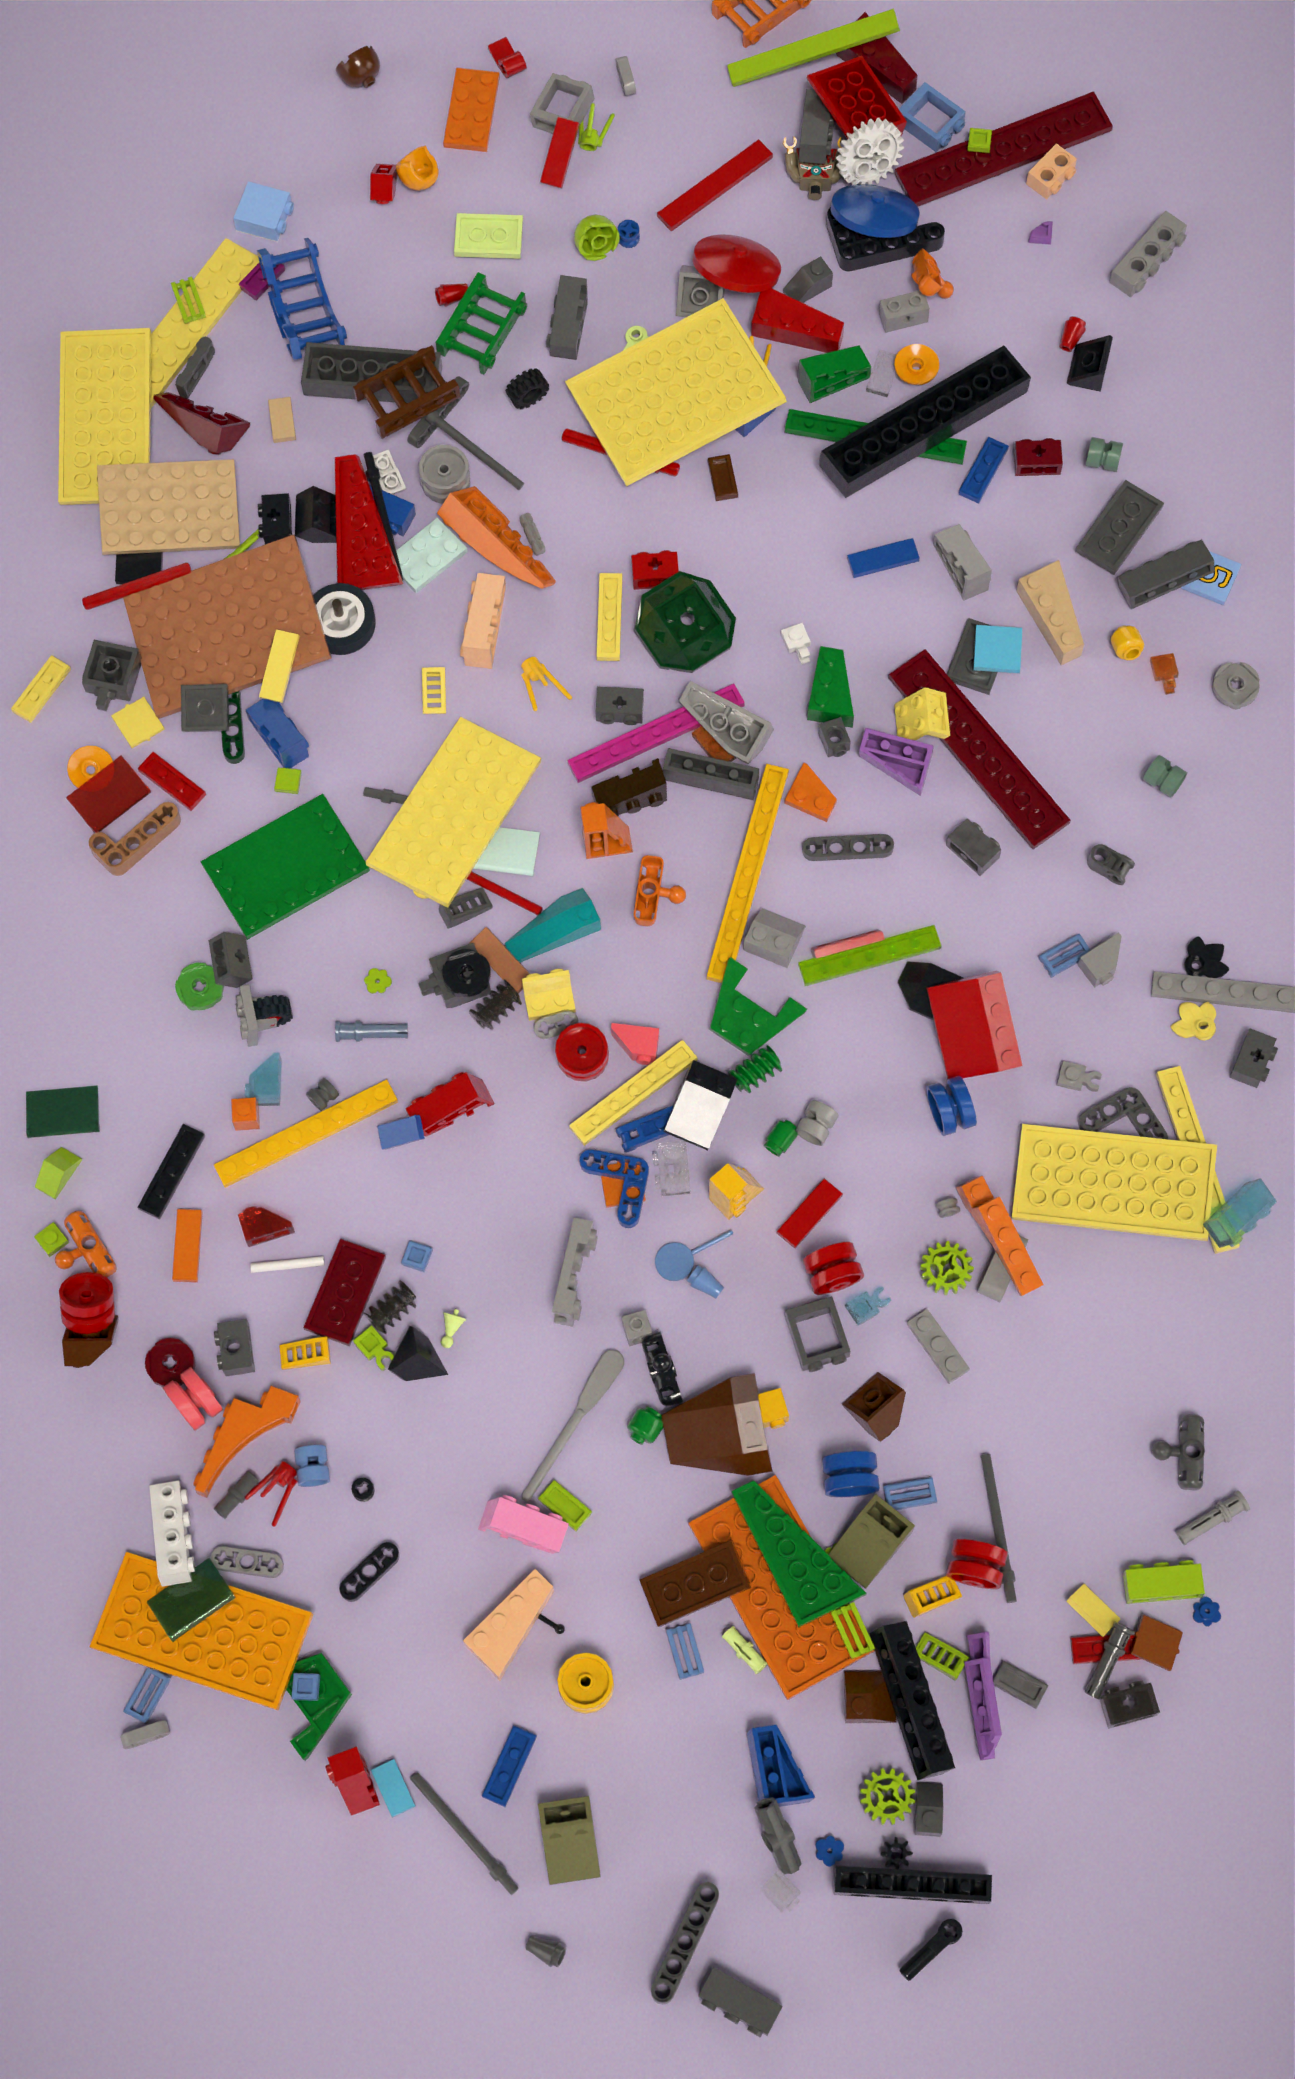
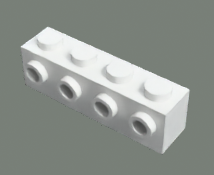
M179 1481L150 1485L157 1574L161 1586L192 1582L191 1572H195L193 1557H189V1549H193L191 1534H187V1527L191 1526L189 1512H185L184 1504H188L187 1490L182 1489Z

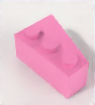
M507 1495L487 1502L478 1530L485 1532L486 1529H490L500 1533L502 1538L508 1539V1537L523 1542L522 1544L551 1554L560 1551L569 1524L562 1521L563 1517L554 1513H548V1515L540 1513V1508L534 1505L526 1504L522 1506L516 1503L517 1499Z

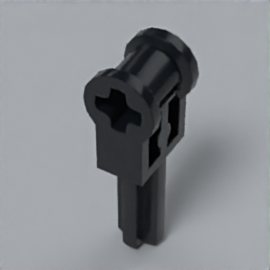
M954 1919L943 1921L938 1928V1932L900 1968L901 1975L906 1980L911 1981L944 1948L958 1942L963 1932L961 1924ZM945 1926L948 1928L955 1927V1938L953 1936L947 1938L944 1935L946 1932Z

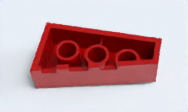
M772 288L760 292L752 319L751 336L825 353L840 350L844 333V322Z

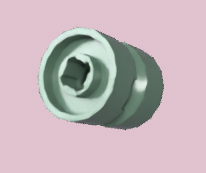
M1092 437L1086 466L1094 468L1103 466L1104 470L1117 472L1123 443L1116 441L1105 443L1104 439Z
M1158 755L1147 770L1143 780L1153 787L1160 786L1161 792L1169 797H1173L1185 780L1188 772L1177 765L1172 767L1169 760Z

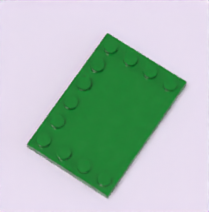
M324 794L315 797L200 861L247 940L370 871Z

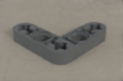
M1132 1087L1122 1090L1085 1111L1079 1119L1080 1130L1098 1132L1127 1115L1140 1137L1153 1138L1150 1129L1155 1126L1152 1131L1156 1137L1161 1136L1162 1139H1168L1167 1132L1141 1092ZM1127 1095L1130 1097L1135 1096V1104L1132 1102L1124 1104L1123 1111L1120 1104L1126 1101ZM1108 1105L1114 1106L1117 1114L1113 1117L1107 1116L1104 1113V1107ZM1098 1111L1100 1118L1094 1122V1127H1091V1125L1086 1126V1118L1089 1120L1095 1119ZM1139 1114L1148 1115L1150 1123L1147 1125L1140 1124L1137 1116Z

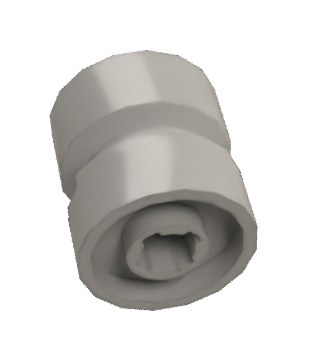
M811 1101L805 1111L806 1118L801 1119L796 1132L804 1140L822 1146L829 1135L828 1128L833 1127L838 1118V1113L824 1103Z

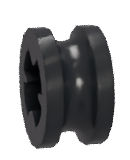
M358 1478L352 1484L351 1490L356 1500L366 1502L372 1499L375 1489L369 1479ZM367 1484V1489H370L369 1493L364 1492L363 1496L358 1495L360 1493L358 1490L356 1491L357 1487Z

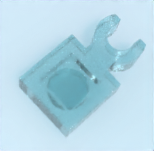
M883 1287L877 1288L872 1297L866 1291L845 1304L846 1309L857 1326L878 1315L880 1311L877 1307L883 1308L890 1303L891 1298L881 1300L878 1294L883 1292Z

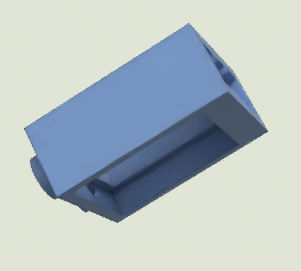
M926 82L899 108L907 121L905 130L935 152L941 147H946L952 136L956 132L959 133L965 126L966 111ZM927 102H930L952 118L938 133H935L914 117Z

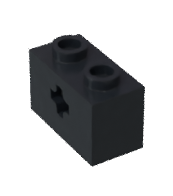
M289 493L261 495L262 504H258L259 518L262 517V524L258 525L259 537L264 539L266 545L291 536L292 513Z

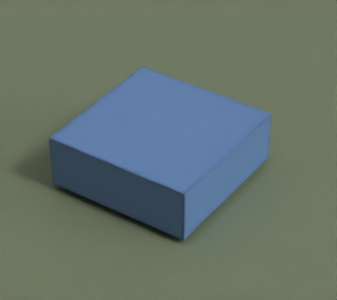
M409 1241L401 1264L425 1273L433 1248Z
M294 1673L291 1699L318 1701L320 1675Z

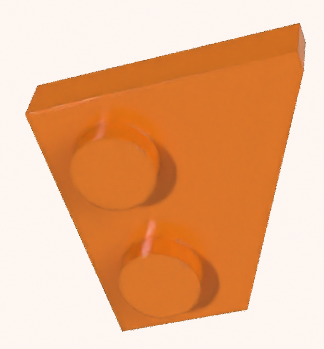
M803 763L785 798L784 804L827 822L837 803V799L808 764Z

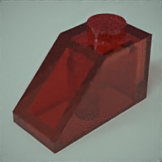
M248 1207L242 1211L243 1213L238 1214L248 1247L295 1233L291 1221L262 1207Z

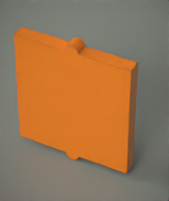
M617 1161L616 1164H610L607 1167L610 1171L616 1172L620 1170L621 1163ZM625 1162L623 1174H627V1169L634 1170L635 1175H639L641 1172L640 1165H637L636 1169L628 1168L629 1163ZM601 1176L606 1208L619 1206L624 1180ZM632 1187L627 1190L626 1195L630 1199H636L640 1196V1191Z

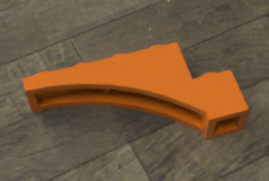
M975 1177L956 1187L965 1208L974 1217L995 1249L1019 1295L1023 1296L1043 1286L1044 1284L1001 1198L993 1197L984 1177Z
M270 1386L269 1391H265L260 1400L261 1408L235 1398L231 1404L228 1403L223 1413L225 1420L222 1427L218 1426L214 1433L213 1440H215L213 1448L212 1450L208 1449L203 1460V1463H205L202 1473L198 1472L193 1485L196 1486L195 1491L197 1494L207 1498L224 1468L250 1442L286 1422L292 1424L301 1402L299 1397Z

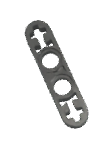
M460 376L456 377L455 380L459 385L461 397L436 410L441 414L440 417L442 419L447 417L469 388V382ZM425 416L412 429L407 439L408 443L416 448H420L438 427L426 421Z
M887 834L812 837L803 843L802 853L809 861L886 858L893 852L894 841ZM857 842H863L867 848L863 852H857L854 850L853 845ZM870 842H873V851H870ZM881 842H885V845H887L886 850H882L880 847ZM833 843H839L842 845L843 850L840 853H833L830 850V846ZM823 844H826V854H823ZM810 845H815L816 853L812 854L811 850H808Z

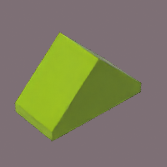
M60 1147L44 1159L35 1188L56 1200L82 1159Z

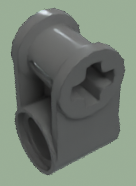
M1103 844L1095 845L1087 859V865L1092 871L1099 873L1117 885L1125 883L1127 873L1135 866L1132 859ZM1101 855L1105 861H1097L1094 856Z

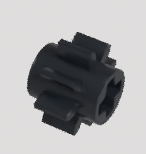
M895 1837L892 1845L885 1842L884 1845L888 1850L887 1852L880 1853V1856L887 1857L888 1861L885 1866L893 1864L895 1869H899V1864L903 1863L908 1867L909 1862L905 1858L906 1856L913 1855V1852L907 1851L905 1848L908 1845V1841L901 1844L898 1843V1838ZM893 1848L895 1851L901 1849L902 1859L898 1857L892 1859L891 1855L893 1852L891 1849Z

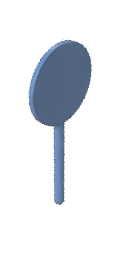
M730 1230L692 1251L681 1243L664 1245L658 1251L655 1258V1266L658 1273L669 1281H679L686 1278L694 1266L693 1255L733 1235V1231Z

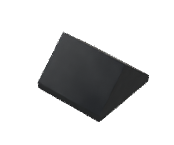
M1111 335L1076 344L1067 380L1068 385L1101 392L1113 340Z

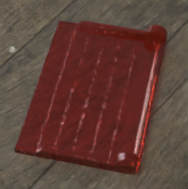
M121 755L68 795L66 799L91 830L97 833L151 793V790Z

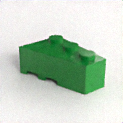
M860 345L799 360L798 383L809 403L871 377V365Z
M820 646L807 720L824 723L841 717L845 727L853 728L854 713L844 652L841 649Z

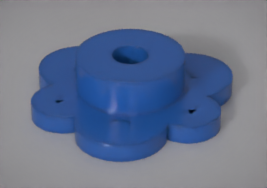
M1203 1597L1200 1603H1195L1193 1606L1194 1611H1196L1193 1614L1194 1621L1197 1623L1203 1622L1206 1627H1209L1212 1622H1219L1221 1619V1614L1218 1611L1220 1608L1217 1602L1212 1603L1209 1597Z
M828 1836L826 1840L820 1839L817 1841L816 1849L818 1852L816 1857L818 1860H823L826 1866L831 1867L836 1861L843 1859L841 1852L844 1850V1844L842 1841H835L833 1836ZM831 1849L832 1853H828L827 1850Z

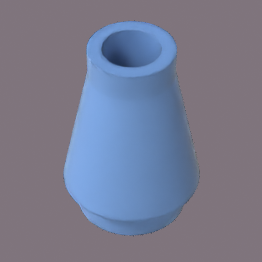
M698 1265L687 1279L691 1283V1287L711 1295L715 1299L724 1288L705 1266L702 1268Z

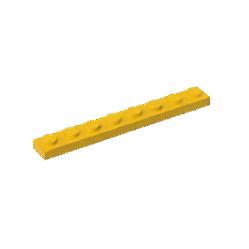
M386 1079L214 1164V1167L226 1188L398 1103V1099Z

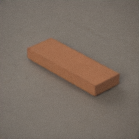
M485 927L469 944L474 943L477 952L487 959L491 968L518 995L523 990L522 979L526 978L530 973L491 930Z

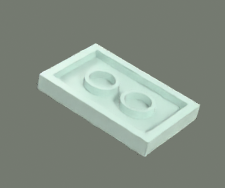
M438 518L396 550L403 581L415 593L419 592L468 552L467 547Z

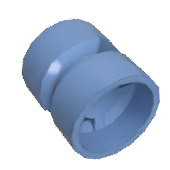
M309 1445L294 1450L295 1463L300 1467L296 1471L298 1486L313 1487L330 1482L329 1468L324 1465L328 1461L326 1446Z

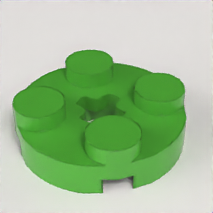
M198 962L186 966L180 972L181 975L178 977V981L176 980L175 989L179 1000L188 1009L193 1011L206 1010L222 1000L224 986L215 983L213 967L206 965V963ZM201 981L202 984H206L203 991L193 989L197 986V982Z

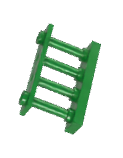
M478 272L435 342L437 352H440L441 356L445 357L449 350H456L478 360L480 373L484 375L488 368L491 369L493 367L496 354L520 315H524L527 309L525 293L521 292L515 301L489 289L486 275ZM487 297L511 309L506 318L479 307L478 301L480 298ZM475 314L499 325L500 328L494 336L468 324L467 319L469 316ZM466 332L490 344L485 353H482L456 341L458 334Z

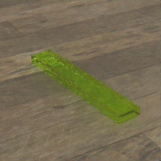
M935 925L835 954L798 962L804 985L809 986L941 949L942 946Z

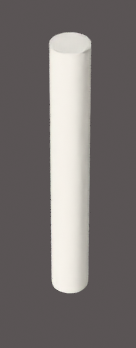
M324 1256L251 1263L250 1266L251 1273L325 1266Z

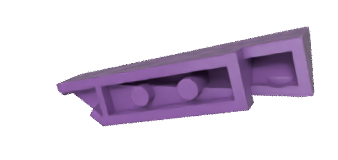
M989 1632L967 1635L971 1660L964 1662L980 1761L995 1759V1748L1002 1736L991 1671Z

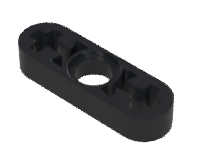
M390 1542L382 1543L341 1582L339 1587L340 1594L346 1601L355 1602L359 1600L398 1562L400 1554L396 1545ZM393 1549V1559L386 1558L381 1563L385 1567L381 1570L378 1563L373 1559L377 1557L378 1561H380L384 1557L383 1550L390 1551ZM368 1565H372L377 1569L375 1577L371 1579L365 1578L362 1574L363 1569ZM359 1575L361 1581L366 1583V1585L362 1587L361 1583H359L355 1588L357 1591L355 1595L352 1593L346 1595V1586L348 1584L354 1586L358 1582L354 1577Z

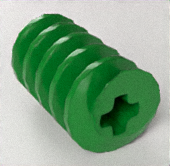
M769 1045L766 1046L767 1050L761 1048L759 1055L752 1054L751 1060L745 1059L743 1061L744 1066L736 1065V1072L734 1070L728 1071L730 1076L738 1079L735 1087L740 1092L744 1089L746 1092L751 1093L749 1086L751 1084L758 1088V1079L766 1083L765 1074L774 1077V1068L782 1072L780 1060Z

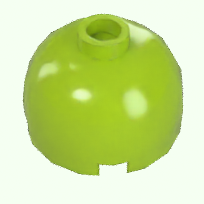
M594 214L585 217L577 224L574 232V242L584 258L597 261L606 258V253L610 250L613 252L617 248L620 234L610 219Z

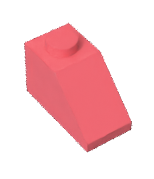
M611 1023V1035L632 1060L642 1065H649L656 1060L659 1028Z

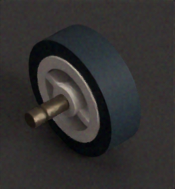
M336 583L321 588L313 595L330 654L346 655L354 653L370 641L375 631L376 620L372 602L365 592L350 584Z

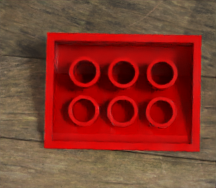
M863 56L807 75V80L846 137L847 133H854V126L858 129L861 128L862 121L867 125L869 119L875 122L877 118H880L882 121L887 119L889 123L892 122L903 134L907 123L906 119Z
M992 971L927 987L947 1079L958 1075L963 1079L1023 1066L1001 972Z

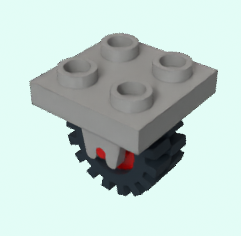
M240 986L239 995H236L237 1003L235 1005L238 1018L240 1017L241 1037L242 1040L247 1039L248 1047L258 1045V1031L276 1028L280 1024L285 1025L286 1022H290L293 1019L290 1001L287 996L280 995L277 997V995L252 998L250 986Z

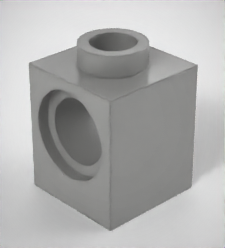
M646 1310L622 1316V1324L629 1347L642 1343L646 1336L652 1335Z

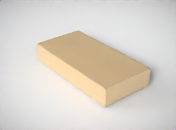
M291 397L269 399L273 442L296 440Z

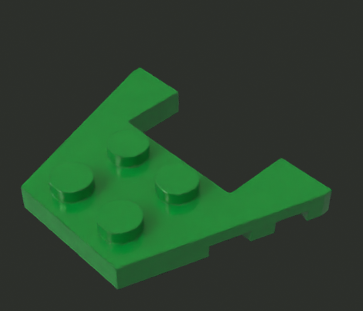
M730 957L726 964L709 1030L750 1056L780 1031L807 1011V1008L789 997L776 1017L735 990L748 969Z
M322 1653L296 1662L286 1688L292 1697L294 1673L320 1675L318 1701L294 1700L311 1724L290 1741L304 1761L310 1757L352 1696V1693Z

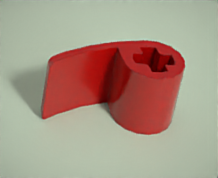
M507 37L488 45L494 61L505 78H509L527 69L522 54L519 51L514 52Z

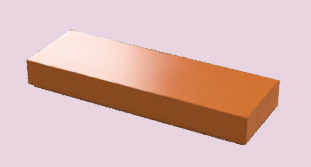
M177 1209L173 1282L198 1283L202 1210Z

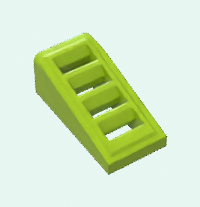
M924 1633L916 1647L921 1661L954 1681L957 1680L963 1670L964 1662L969 1659L964 1653L927 1633ZM928 1642L932 1643V1646L929 1649L928 1653L926 1655L922 1654V1651L925 1648L926 1644ZM938 1647L941 1651L936 1659L933 1660L931 1656ZM946 1652L950 1656L945 1664L942 1665L940 1661ZM955 1657L958 1659V1662L952 1670L948 1667Z

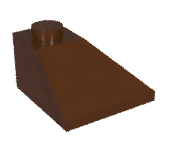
M115 1315L112 1324L97 1333L81 1334L66 1328L62 1339L64 1366H73L75 1368L90 1366L112 1345L119 1320L118 1315Z
M877 1372L842 1405L868 1434L881 1442L899 1426L906 1392Z
M882 1671L844 1672L845 1723H896V1714Z

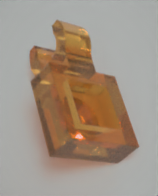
M1174 654L1151 657L1150 664L1155 681L1162 680L1165 695L1175 693L1176 682L1174 678H1178L1179 672Z

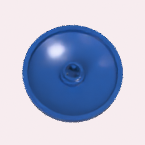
M871 184L843 187L835 192L831 203V213L840 224L855 232L873 237L892 238L909 234L917 227L920 215L917 205L906 195L887 187Z

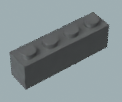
M806 89L799 162L825 164L826 155H831L834 118L815 90Z
M1202 539L1190 542L1179 550L1170 551L1161 558L1144 563L1141 567L1125 571L1122 575L1118 576L1119 589L1129 607L1133 609L1214 573V559Z
M671 748L667 750L663 765V774L666 781L754 800L759 781V768Z

